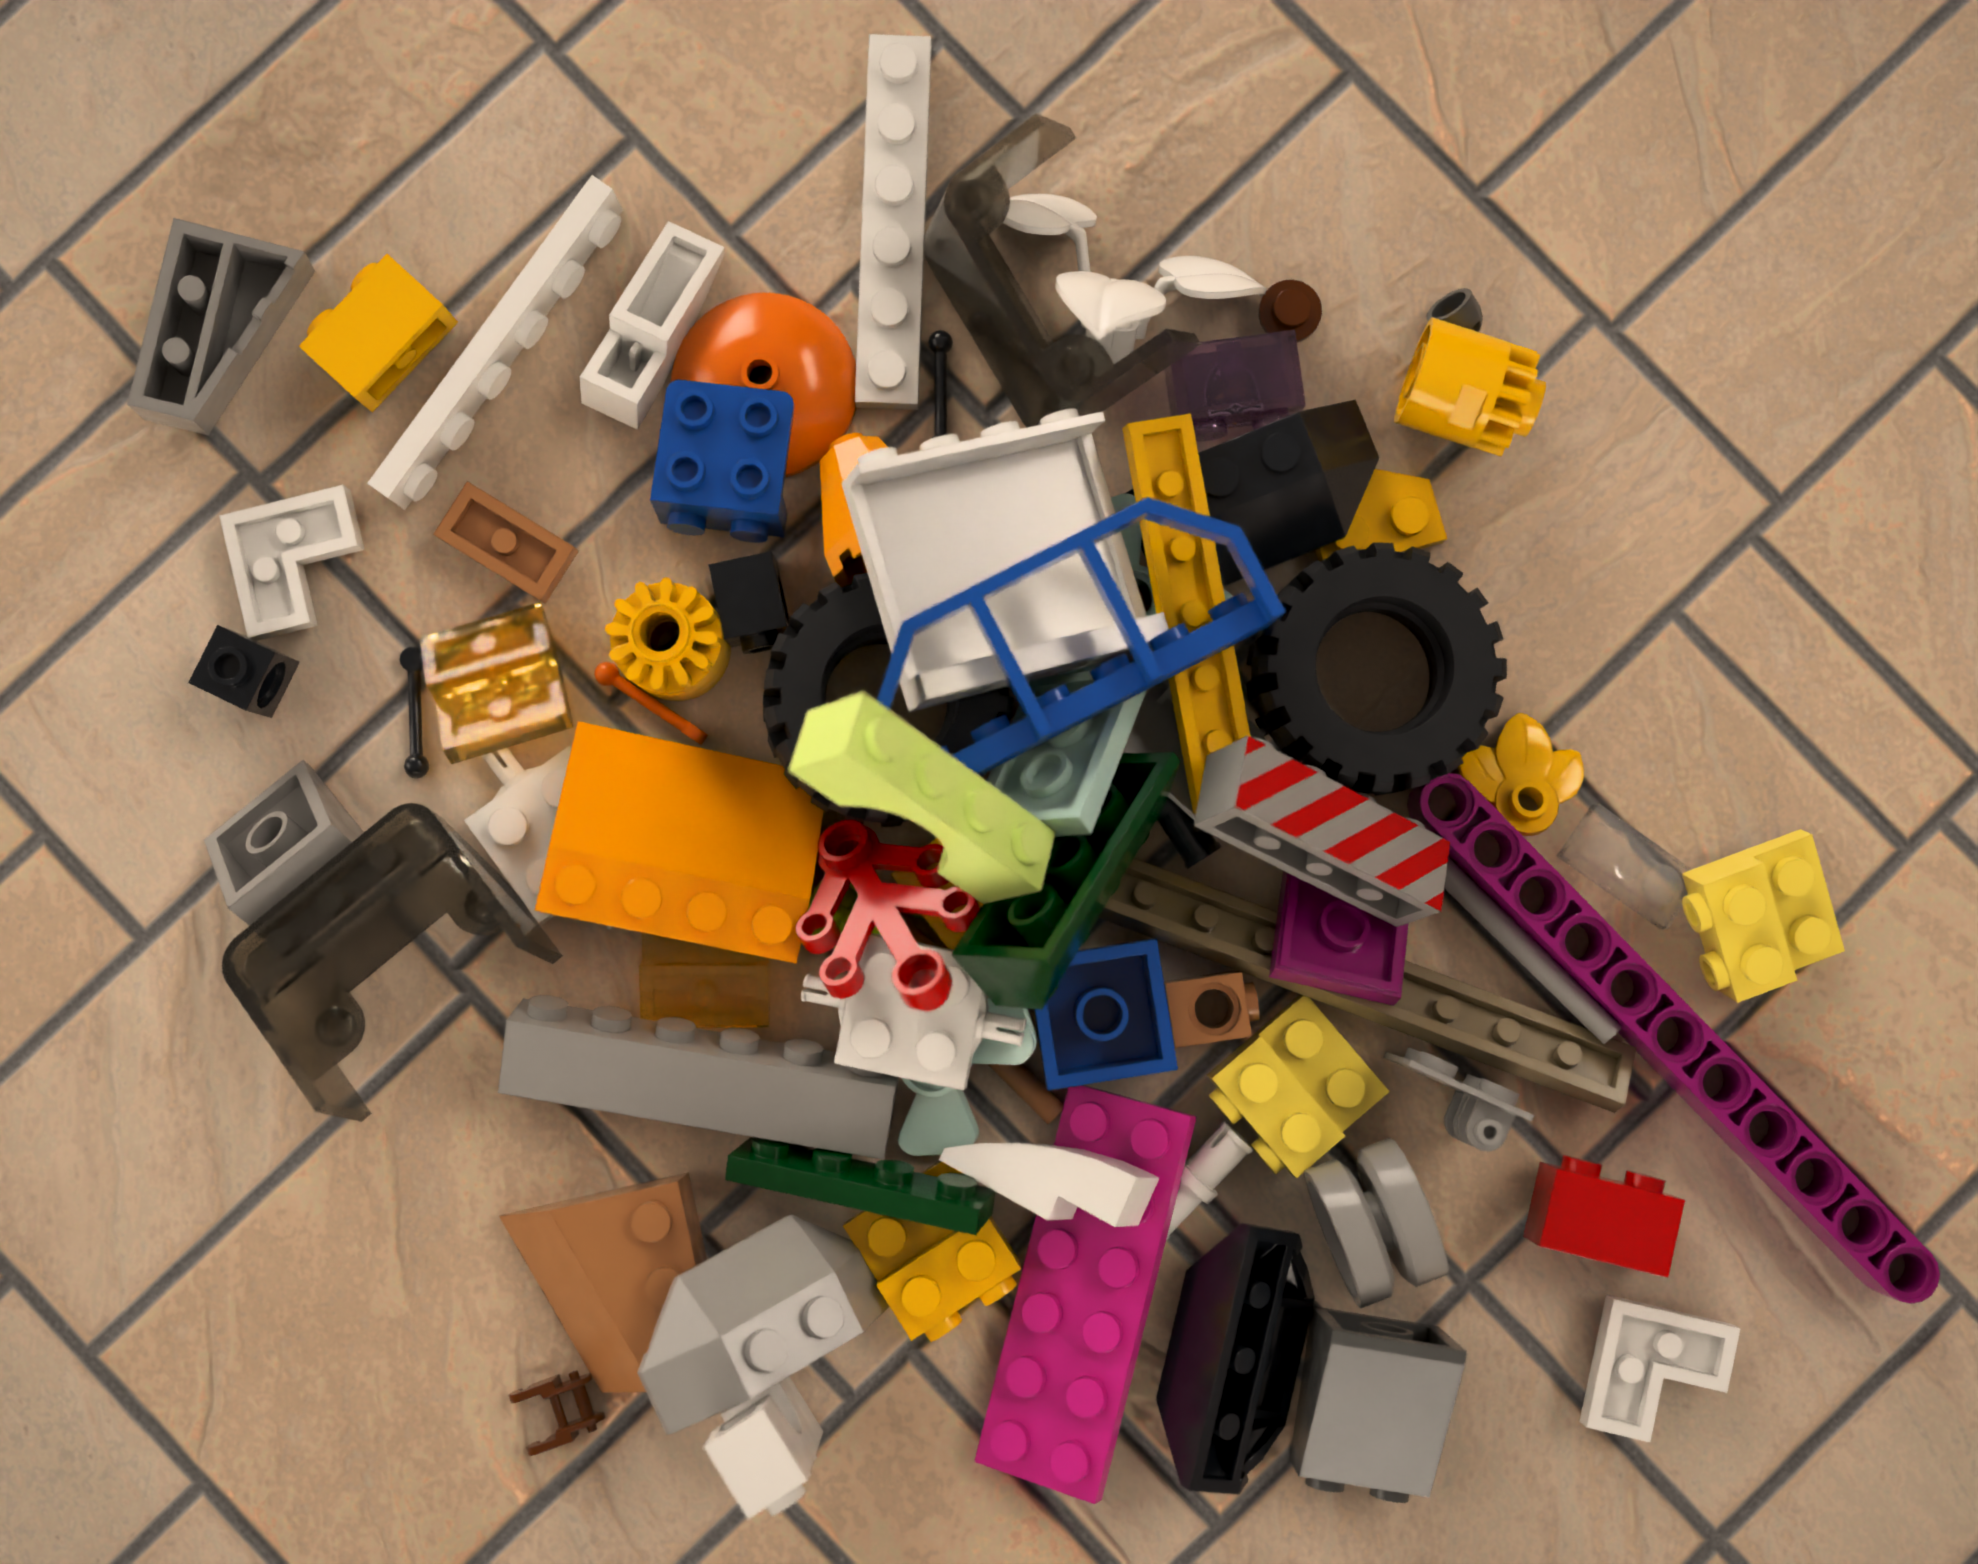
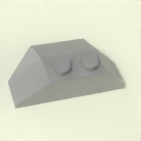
M788 1215L674 1277L657 1320L648 1351L644 1354L637 1372L666 1435L673 1434L752 1399L862 1334L889 1308L888 1303L876 1286V1278L852 1240L794 1215Z

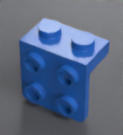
M687 380L672 381L666 389L650 502L660 524H667V528L672 532L690 536L703 535L705 529L730 531L731 537L752 543L766 542L768 536L784 538L788 513L783 497V488L794 415L792 397L783 391Z

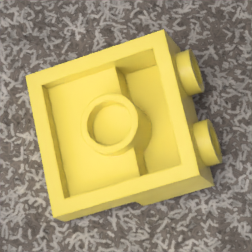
M1799 829L1682 873L1688 894L1682 898L1683 910L1693 930L1700 934L1705 954L1699 957L1703 976L1714 991H1720L1737 1003L1797 981L1796 969L1845 951L1813 835Z
M1302 994L1296 997L1207 1074L1208 1078L1217 1087L1208 1096L1233 1125L1242 1118L1259 1136L1251 1144L1252 1148L1275 1175L1285 1167L1295 1178H1298L1306 1169L1345 1137L1343 1132L1390 1092L1309 997Z

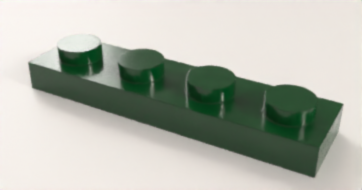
M750 1137L731 1152L727 1158L726 1181L977 1235L993 1214L996 1191L988 1187L978 1186L975 1178L960 1173H944L938 1177L914 1172V1167L904 1161L887 1159L871 1163L852 1159V1154L820 1148L810 1150L791 1146V1143Z

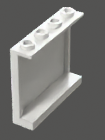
M1075 408L1064 409L1043 417L1040 420L1041 425L1020 429L1017 421H1008L984 429L980 433V438L959 442L957 434H947L923 442L919 446L920 451L898 455L895 447H886L865 453L857 459L858 464L841 484L891 654L902 621L1115 514L1091 434L1105 422L1103 411L1079 416ZM1120 531L1095 545L1151 649L1149 641L1169 630L1164 612L1146 615ZM1078 553L985 600L1027 682L1103 663L1124 653L1126 656L1132 655ZM969 608L914 636L900 679L908 712L1010 686Z

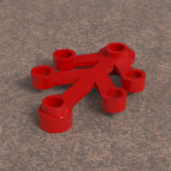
M854 820L837 822L823 832L818 842L817 859L825 876L809 911L799 918L795 930L805 949L812 954H822L835 947L832 955L823 961L819 969V977L832 997L837 999L849 998L862 988L865 975L859 965V961L876 925L897 962L893 967L891 977L893 985L902 1001L910 1008L921 1011L935 1010L947 1001L952 988V976L943 958L932 949H920L899 913L941 917L946 928L953 932L966 931L981 908L978 901L959 887L954 886L947 890L937 889L950 882L937 873L939 865L933 869L926 870L934 863L940 864L944 849L942 845L928 844L919 848L880 843L872 829ZM875 870L914 872L923 887L881 882ZM850 883H852L858 897L844 929L840 933V929L833 917ZM966 905L963 910L951 913L956 907ZM825 927L820 933L812 935L815 930ZM849 971L845 977L834 980L840 973Z

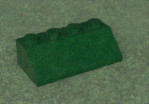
M1174 752L1122 754L1092 834L1054 837L1042 890L982 905L951 955L996 1006L1043 1009L1048 999L1056 992L1059 981L1079 948L1088 939L1092 926L1109 898L1118 889L1121 878L1139 848L1147 841L1150 830L1166 805L1180 764V760Z

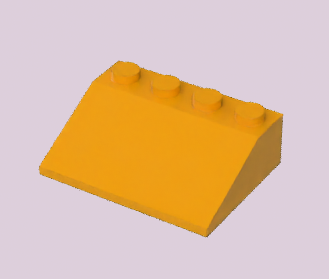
M577 721L535 911L797 964L801 941L796 934L795 928L799 918L808 912L824 811L810 802L812 797L801 787L794 788L785 777V769L782 765Z

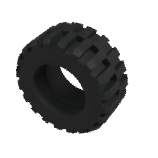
M1372 543L1369 547L1362 550H1357L1353 545L1335 551L1322 561L1316 560L1302 570L1277 594L1285 613L1269 627L1258 632L1255 641L1249 646L1246 665L1251 666V680L1246 683L1249 702H1256L1260 715L1259 718L1255 719L1258 728L1265 730L1266 734L1264 736L1268 734L1278 746L1277 751L1304 765L1321 769L1325 772L1326 777L1357 792L1374 794L1375 796L1391 794L1428 784L1439 776L1449 774L1463 764L1462 757L1467 752L1477 750L1489 734L1484 726L1488 719L1498 716L1504 699L1501 695L1496 694L1495 691L1497 682L1507 679V659L1496 658L1494 644L1504 640L1498 621L1487 625L1480 608L1489 603L1478 587L1467 593L1458 583L1464 573L1449 562L1439 568L1429 563L1430 552L1413 546L1403 553L1395 551L1393 543ZM1361 612H1375L1389 616L1410 630L1422 646L1429 667L1428 694L1422 709L1415 717L1401 727L1381 732L1357 729L1342 720L1331 709L1320 690L1316 675V654L1319 645L1333 625L1350 615Z
M868 573L854 575L852 584L840 587L834 582L820 590L817 600L809 606L803 603L790 617L789 626L783 634L779 633L771 650V658L765 675L763 722H766L768 731L767 741L774 758L778 757L783 765L785 777L795 789L801 787L811 796L810 802L825 812L831 809L845 815L844 820H854L861 824L864 821L881 823V827H895L911 820L874 808L839 806L789 772L807 712L826 705L827 684L835 667L845 656L858 648L875 644H888ZM1008 687L947 702L943 726L933 742L939 747L946 745L950 754L953 755L975 743L970 733L978 727L1003 715H1006L1010 721L1013 717L1014 698L1009 696Z

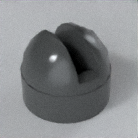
M1467 288L1458 289L1443 296L1429 309L1426 315L1428 321L1433 317L1477 332L1481 329L1483 322L1480 305L1471 290Z

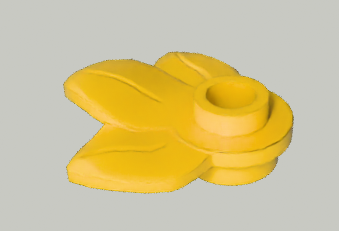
M1517 713L1510 718L1499 734L1495 748L1480 745L1477 750L1467 752L1462 757L1463 764L1458 766L1460 776L1468 780L1522 836H1534L1547 830L1558 815L1559 805L1577 794L1584 779V767L1580 752L1570 749L1553 752L1551 739L1545 728L1525 713ZM1525 794L1530 796L1536 802L1537 810L1529 811L1524 809L1518 801V795Z

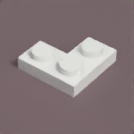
M344 485L219 515L247 636L255 641L318 626L304 565L365 550L351 491Z
M1606 1294L1579 1422L1586 1428L1650 1442L1664 1378L1728 1393L1741 1329L1730 1323Z

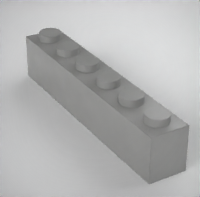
M538 995L530 999L523 998L506 1020L498 1093L884 1159L890 1136L899 1077L835 1064L836 1052L824 1050L821 1044L811 1040L791 1039L786 1041V1043L760 1039L757 1033L742 1028H728L722 1032L696 1028L692 1021L683 1018L665 1017L658 1021L632 1017L631 1012L620 1007L601 1006L594 1010L568 1006L566 1000L556 996Z

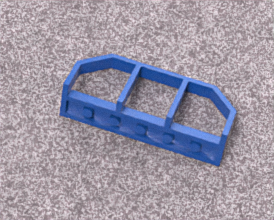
M1147 497L902 621L877 701L891 710L914 636L969 608L1026 716L1011 724L1007 716L1003 715L978 727L970 733L975 743L952 755L981 776L1266 629L1282 616L1285 610L1240 526ZM1145 519L1226 545L1255 600L1248 602L1245 594L1240 593L1223 601L1208 611L1212 622L1192 632H1189L1185 623H1182L1151 639L1149 643L1153 649L1152 652L1095 544ZM1078 553L1135 661L1130 663L1126 654H1121L1091 670L1090 674L1094 682L1071 694L1067 685L1063 684L1036 698L985 600ZM946 745L941 747L943 750L950 754Z

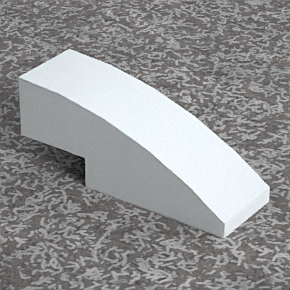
M667 222L609 314L610 329L580 375L582 404L638 430L673 368L677 351L684 337L697 319L724 257L725 247L672 222Z
M977 1143L944 1148L939 1159L1046 1220L1072 1219L1077 1207L1114 1227L1139 1225L1160 1178L1122 1160L1084 1149L1049 1144Z

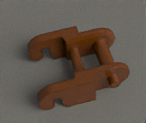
M578 1370L569 1373L570 1380L565 1382L561 1381L558 1374L533 1383L527 1389H518L508 1395L511 1403H517L537 1395H541L543 1399H550L559 1428L555 1434L546 1438L545 1441H536L528 1445L526 1449L529 1456L571 1443L579 1435L578 1430L587 1427L588 1433L597 1430L596 1423L606 1418L604 1412L594 1413L585 1387V1384L592 1380L591 1373L579 1376ZM572 1390L581 1418L568 1422L559 1394Z

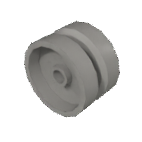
M1391 1138L1359 1149L1356 1167L1362 1190L1350 1169L1337 1159H1332L1306 1169L1304 1174L1308 1193L1327 1245L1348 1291L1360 1309L1392 1296L1395 1279L1388 1253L1400 1275L1415 1287L1444 1277L1449 1271L1444 1246L1427 1198L1406 1156L1396 1141Z

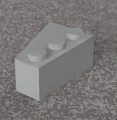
M173 218L127 405L144 420L209 435L314 275L315 270L305 252Z

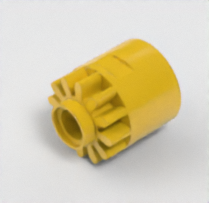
M1431 317L1423 330L1408 367L1397 402L1394 423L1502 457L1505 447L1509 448L1513 433L1526 437L1531 431L1540 411L1546 390V382L1536 379L1538 374L1536 366L1539 362L1540 354L1537 351L1512 344L1508 341Z
M664 577L660 583L650 585L637 582L634 587L635 592L627 599L619 598L615 600L614 607L617 609L613 622L605 626L606 633L610 635V659L616 662L628 680L657 698L668 701H686L707 693L724 675L731 655V647L723 637L719 613L693 586L688 587L674 583L668 577ZM679 628V637L675 645L666 651H658L660 637L670 629Z

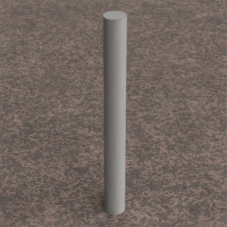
M1448 857L1445 889L1603 1044L1614 1037L1622 1026Z

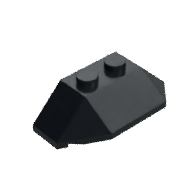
M1356 399L1296 412L1198 453L1210 517L1240 526L1264 571L1345 539L1380 458ZM1131 489L1125 494L1134 495V490ZM1141 536V550L1143 552V555L1146 556L1143 545V539ZM1215 542L1223 586L1226 587L1243 580L1244 578L1227 546Z
M1242 1223L1186 1270L1156 1401L1180 1485L1188 1491L1239 1495L1249 1481L1247 1474L1263 1460L1286 1425L1315 1300L1308 1268L1300 1252L1303 1246L1300 1234Z

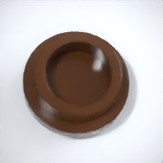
M1283 280L1272 285L1266 291V294L1263 295L1258 309L1259 321L1263 330L1272 339L1287 344L1298 343L1310 337L1318 327L1322 316L1321 301L1314 289L1308 284L1298 280Z

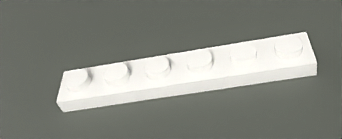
M869 34L855 382L856 408L918 410L932 52L931 36Z
M591 175L367 483L404 510H406L412 500L417 502L430 491L436 481L437 471L435 468L449 449L454 451L467 440L474 427V419L472 417L486 398L492 400L504 389L511 376V368L509 367L523 347L529 349L539 341L548 324L547 314L560 297L563 299L569 297L579 286L585 272L583 265L597 246L599 248L605 247L617 233L621 224V216L619 215L623 209L612 188Z

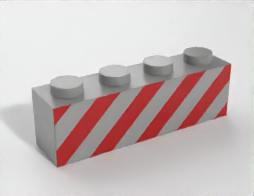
M1247 735L1207 755L1194 820L1195 827L1396 927L1442 911L1450 841L1425 829L1421 822L1412 818L1402 817L1376 803L1372 796L1353 791L1326 777L1325 772L1321 769L1304 765L1275 750V747L1266 740Z

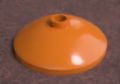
M766 292L751 293L729 299L717 305L692 326L684 337L674 360L671 382L687 380L786 392L792 397L794 415L785 477L796 475L818 464L821 458L829 451L830 444L837 438L846 435L856 412V362L845 336L837 325L821 310L789 295ZM758 366H766L772 370L771 378L764 384H755L749 380L751 371Z

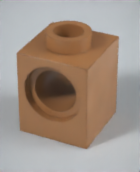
M1234 970L1164 981L1175 1048L1252 1037L1250 1022L1260 1019L1259 1004L1254 983H1244L1242 972ZM1217 989L1227 1000V1014L1220 1023L1213 1026H1205L1196 1017L1195 1003L1203 992Z

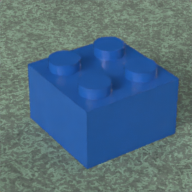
M1144 939L1078 950L1059 981L1056 992L1048 999L1043 1009H1034L1047 1090L1178 1070L1157 939Z

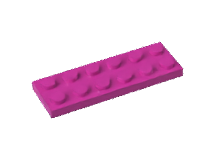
M1087 1085L1068 1087L1054 1145L1084 1149L1122 1160L1160 1178L1138 1226L1114 1227L1077 1207L1072 1219L1046 1220L1036 1214L974 1462L1092 1504L1102 1500L1197 1116Z

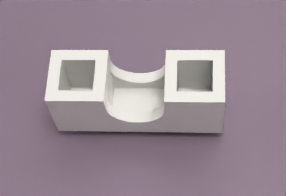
M787 1377L752 1399L723 1411L721 1417L725 1422L712 1430L704 1445L705 1451L747 1519H750L765 1508H767L771 1516L776 1515L797 1502L806 1493L802 1484L807 1482L811 1476V1469L817 1458L816 1453L823 1430L791 1378Z

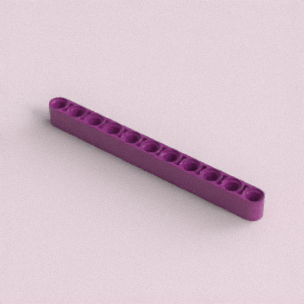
M1449 773L1431 780L1428 784L1412 789L1407 802L1410 818L1421 822L1425 829L1450 841L1449 857L1622 1026L1618 1033L1631 1046L1637 1047L1636 1052L1864 1285L1873 1291L1909 1304L1923 1302L1932 1296L1938 1287L1940 1272L1938 1263L1931 1252L1468 780L1460 775ZM1436 786L1445 788L1454 797L1455 810L1447 821L1439 820L1429 809V794ZM1483 832L1495 837L1499 844V857L1495 864L1490 867L1481 864L1474 854L1475 840ZM1529 878L1539 882L1544 892L1543 904L1534 913L1524 909L1519 897L1521 886ZM1576 924L1584 928L1589 939L1588 949L1579 959L1570 956L1565 946L1566 934ZM1621 971L1629 974L1634 986L1631 998L1623 1005L1616 1003L1611 993L1612 980ZM1670 1017L1677 1025L1679 1035L1674 1047L1664 1051L1658 1044L1656 1035L1660 1024ZM1717 1065L1723 1073V1086L1718 1094L1708 1097L1703 1087L1704 1074L1710 1067ZM1764 1112L1769 1124L1768 1133L1763 1140L1754 1144L1749 1134L1750 1122L1755 1115ZM1809 1159L1814 1169L1813 1180L1809 1186L1800 1190L1796 1184V1170L1802 1162ZM1856 1207L1859 1213L1858 1227L1852 1234L1845 1236L1842 1230L1843 1216L1849 1209ZM1902 1254L1905 1262L1904 1272L1900 1279L1891 1283L1888 1274L1889 1265L1895 1257Z

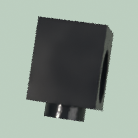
M772 551L708 564L724 640L731 648L741 646L743 654L772 650L779 633L783 634L790 622L778 562Z
M217 625L188 683L245 711L272 718L300 662L243 634Z

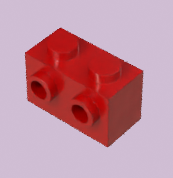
M1563 1155L1561 1166L1545 1162L1539 1163L1523 1234L1524 1238L1540 1247L1666 1278L1669 1277L1685 1200L1663 1192L1666 1180L1626 1170L1624 1182L1600 1176L1601 1164Z

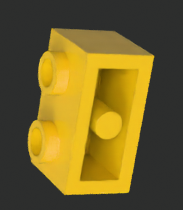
M386 254L378 263L368 264L359 271L351 283V291L334 309L330 308L321 312L311 322L307 329V337L299 347L347 392L373 413L454 328L458 321L438 299L389 254Z

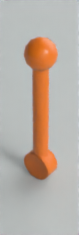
M602 662L596 667L594 676L600 685H613L700 745L708 737V734L620 676L618 667L614 663Z

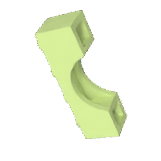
M866 692L807 712L789 772L839 806H859L887 811L905 817L930 831L944 846L937 873L982 904L1042 890L1056 831Z

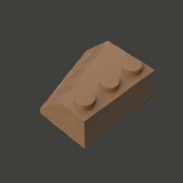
M689 1172L500 1215L501 1221L602 1393L646 1392L637 1372L644 1354L648 1351L657 1320L673 1279L707 1260Z

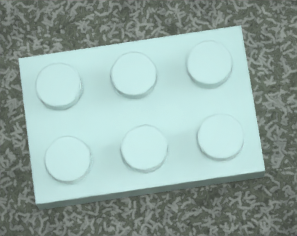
M1090 671L1052 675L1029 681L1028 684L1037 698L1063 684L1067 685L1072 694L1093 683L1094 680ZM1146 691L992 769L987 782L1056 831L1055 837L1092 834ZM1020 704L1011 724L1026 717Z

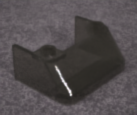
M1037 113L951 179L926 231L923 242L924 255L928 265L1026 428L1041 425L1040 420L1043 417L1064 409L1075 408L1079 416L1102 412L1201 345L1195 333L1165 329L1114 364L1103 345L1090 336L1072 334L1062 337L1055 343L1053 342L989 235L1003 223L1008 214L1010 206L1008 189L1076 139L1070 127Z
M407 803L392 809L235 937L224 952L222 973L226 983L315 1112L360 1122L372 1114L338 1066V1063L359 1045L365 1031L364 1013L350 991L445 913L449 914L459 928L470 934L486 936L503 929L516 947L551 964H554L563 957L509 883L439 814L423 805Z

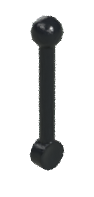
M943 330L935 331L928 340L929 348L934 352V437L932 438L947 435V353L952 348L953 340L951 335Z
M408 647L402 651L399 659L401 666L408 671L410 756L405 760L404 769L408 776L421 778L427 774L430 766L427 758L423 756L421 671L426 668L428 658L425 652L419 648Z

